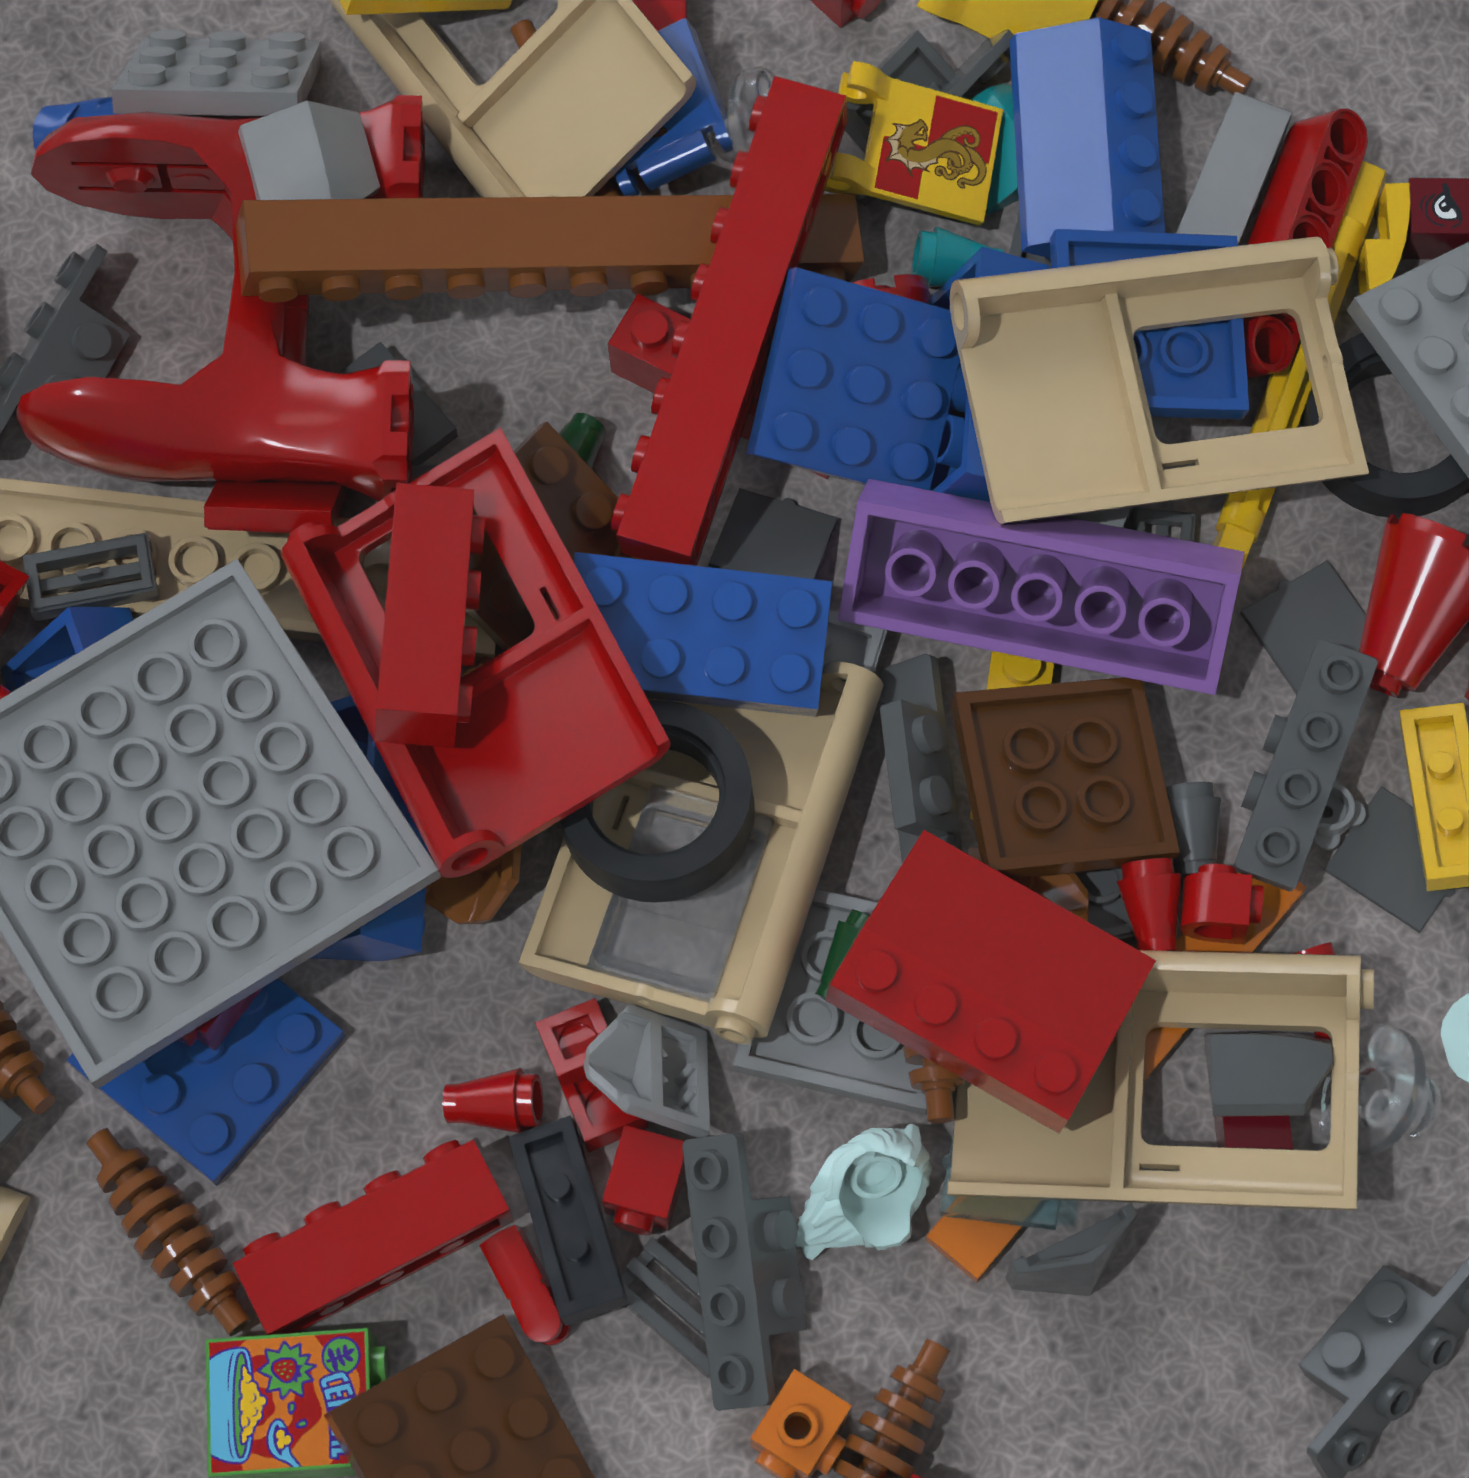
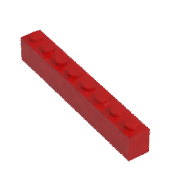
M774 76L768 96L758 95L755 100L749 121V131L755 134L749 151L744 152L740 150L735 158L730 176V187L736 189L729 209L720 207L716 213L710 235V242L716 244L710 264L701 263L696 271L691 289V299L697 302L690 322L681 320L677 326L671 347V356L677 358L670 379L661 377L657 384L651 406V413L657 415L651 436H640L631 464V471L637 473L631 494L621 493L613 512L611 529L617 531L616 535L623 554L649 561L698 565L769 356L788 270L799 267L848 122L846 95Z

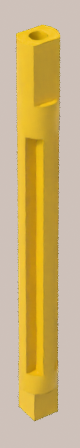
M1364 160L1362 161L1332 246L1337 256L1339 267L1338 280L1335 285L1330 286V291L1327 295L1333 325L1387 178L1386 170ZM1300 339L1289 366L1281 372L1270 375L1249 434L1298 427L1312 388ZM1276 487L1227 494L1216 524L1217 535L1213 546L1244 551L1242 569L1251 545L1258 539Z

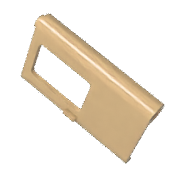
M329 0L402 95H422L423 122H425L427 128L481 197L593 196L688 101L696 88V78L632 0H557L558 6L555 13L483 85H478L421 12L346 15L339 0Z
M1316 236L955 280L950 289L952 326L990 503L996 520L1000 524L1369 474L1344 371L1342 353L1338 346L1327 300L1330 286L1336 284L1339 274L1338 260L1334 250L1327 248L1323 240ZM1287 313L1295 319L1319 415L1318 424L1176 444H1164L1157 439L1133 335L1135 332ZM1193 463H1195V466L1192 465V466H1185V467H1177V468L1163 469V467H1170V466H1178V465H1185V464H1193Z
M1139 950L1155 959L1156 962L1060 1134L964 1080L963 1085L957 1087L950 1181H948V1196L1357 1211L1360 1009H1374V969H1361V956ZM1170 1027L1323 1032L1329 1035L1332 1040L1333 1053L1331 1138L1329 1145L1323 1150L1308 1151L1161 1146L1146 1143L1141 1136L1147 1034L1154 1028ZM1140 1169H1168V1170H1180V1171H1156V1170H1140Z

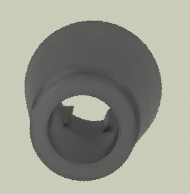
M1189 782L1166 787L1180 850L1174 863L1177 866L1178 873H1181V878L1198 873V868L1201 865L1216 864L1221 798L1214 797L1212 782Z

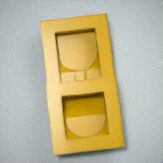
M1385 183L1376 207L1378 239H1365L1356 264L1358 295L1394 278L1405 246L1409 226V183Z

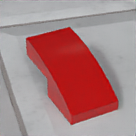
M596 998L535 1022L588 1153L620 1140L624 1125L642 1130L649 1128L647 1120L623 1112L586 1078L584 1070L586 1049L608 1027Z

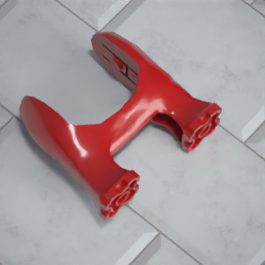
M397 95L387 103L359 112L380 184L378 192L366 199L424 198L426 154L422 95ZM137 112L77 117L49 133L36 148L31 167V175L47 191L81 206L121 215L157 219H211L233 241L235 272L222 355L181 385L147 380L82 377L46 383L22 395L17 407L16 417L26 437L35 446L74 466L138 482L223 480L256 482L265 479L335 482L378 502L396 490V483L408 484L412 482L414 386L412 383L411 361L384 360L378 367L347 374H337L309 368L306 366L309 295H297L296 298L290 301L279 303L265 302L259 296H242L236 222L242 201L256 200L238 130L240 125L261 117L231 120L155 112Z

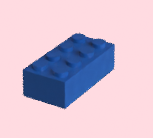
M575 552L574 564L647 698L816 717L819 707L832 581Z

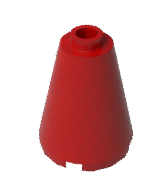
M1402 513L1399 520L1394 514L1389 515L1383 530L1359 647L1360 653L1374 657L1377 660V667L1370 683V688L1391 697H1398L1401 689L1415 691L1469 621V546L1464 543L1467 537L1466 534L1433 520L1412 514Z

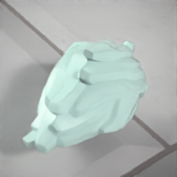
M908 1124L905 1129L870 1128L849 1140L847 1144H843L833 1150L811 1184V1196L805 1202V1210L802 1216L798 1217L799 1222L797 1225L799 1228L796 1246L802 1247V1252L806 1258L813 1261L825 1248L865 1245V1247L885 1250L890 1247L900 1246L911 1237V1219L926 1196V1188L930 1184L929 1177L932 1173L929 1152L922 1144L919 1127L914 1124Z

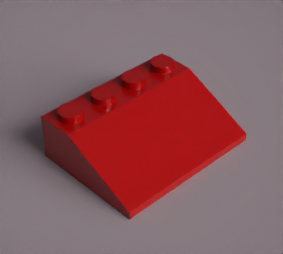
M923 830L831 980L825 1001L1060 1134L1100 1065L1156 960Z

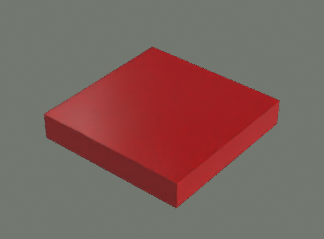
M267 479L256 482L216 481L204 505V528H208V530L291 533L298 526L308 522L334 525L347 495V487L335 482L278 481Z

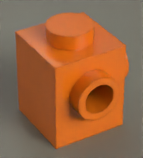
M794 1369L750 1438L751 1447L760 1453L755 1463L775 1478H793L794 1476L798 1478H812L816 1470L827 1476L846 1447V1439L840 1436L839 1433L851 1416L852 1405Z

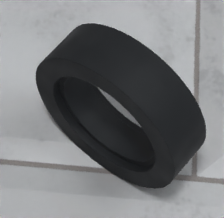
M1363 333L1350 338L1339 346L1349 391L1355 385L1368 378L1382 374H1392ZM1312 388L1304 410L1302 427L1313 426L1319 422ZM1451 454L1439 464L1423 471L1411 473L1392 472L1367 462L1369 470L1367 475L1321 481L1335 496L1348 505L1365 513L1387 518L1390 514L1400 518L1402 513L1424 516L1436 512L1456 501L1469 488L1468 477Z
M649 700V703L670 740L669 750L686 754L701 763L710 772L719 788L717 809L707 828L695 840L677 850L660 854H644L627 850L617 845L600 830L593 818L594 800L560 820L567 847L579 868L603 889L617 896L640 902L657 903L680 900L700 893L714 885L740 859L748 844L754 825L755 808L750 770L745 754L735 737L722 723L706 712L690 705L665 700Z

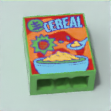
M368 1328L206 1339L208 1477L329 1478L356 1476L324 1415L390 1378L387 1346H377V1338Z

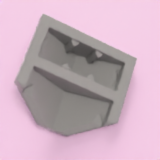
M307 100L245 123L239 127L238 134L251 174L256 200L366 199L367 197L374 196L380 188L359 112Z
M629 1004L587 1047L584 1061L586 1078L627 1114L697 1138L706 1137L710 1133L707 1031Z

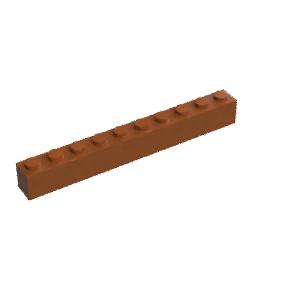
M855 193L823 194L798 268L850 282L864 263ZM733 195L243 200L236 222L242 296H259L265 302L279 303L290 301L296 298L297 295H323V298L329 301H348L357 298L360 294H386V297L392 300H410L421 296L423 293L448 292V295L455 299H471L481 296L485 292L509 291L511 296L517 298H531L542 295L546 291L571 290V294L575 296L591 297L614 289H631L633 294L637 295L639 293L643 296L660 294L670 288L692 289L693 280L701 263L710 264L716 244L710 242L716 213L720 207L729 209Z

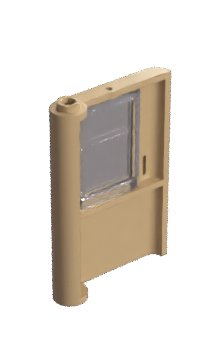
M837 661L824 664L816 717L679 702L700 709L717 719L731 732L745 754L752 782L755 815L752 833L742 856L722 879L700 893L670 902H640L617 896L593 882L579 868L567 847L565 838H563L519 960L521 967L529 973L552 983L712 1027L716 1035L733 1043L748 1045L752 1043L753 1038L767 1037L884 686L882 680L868 669L852 663ZM668 750L656 763L595 799L593 802V818L600 830L611 841L627 850L644 854L666 853L689 844L707 828L717 809L719 788L710 772L697 760L686 754Z

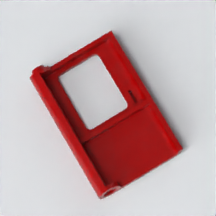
M501 427L408 484L475 489L473 507L478 515L485 516V529L534 620V631L528 638L460 678V683L473 684L470 724H456L454 748L375 742L441 876L446 878L464 876L482 868L660 760L668 752L671 745L667 734ZM396 490L338 527L332 524H321L320 522H308L298 526L289 534L287 542L281 551V557L374 741L385 607L363 563L365 556L370 551L392 537ZM548 591L549 594L545 598L544 593Z

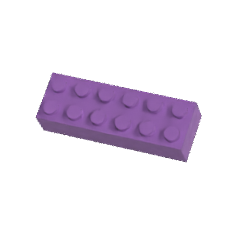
M868 479L857 501L838 620L1216 695L1241 576L1244 551L1064 516L1000 524L995 518L990 502Z

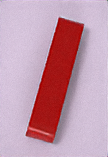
M1338 109L1300 120L1291 126L1247 245L1317 236L1323 240L1327 248H1332L1368 144L1366 126L1356 112L1350 109ZM1287 313L1243 318L1247 379L1278 373L1286 369L1293 359L1300 339L1295 319Z

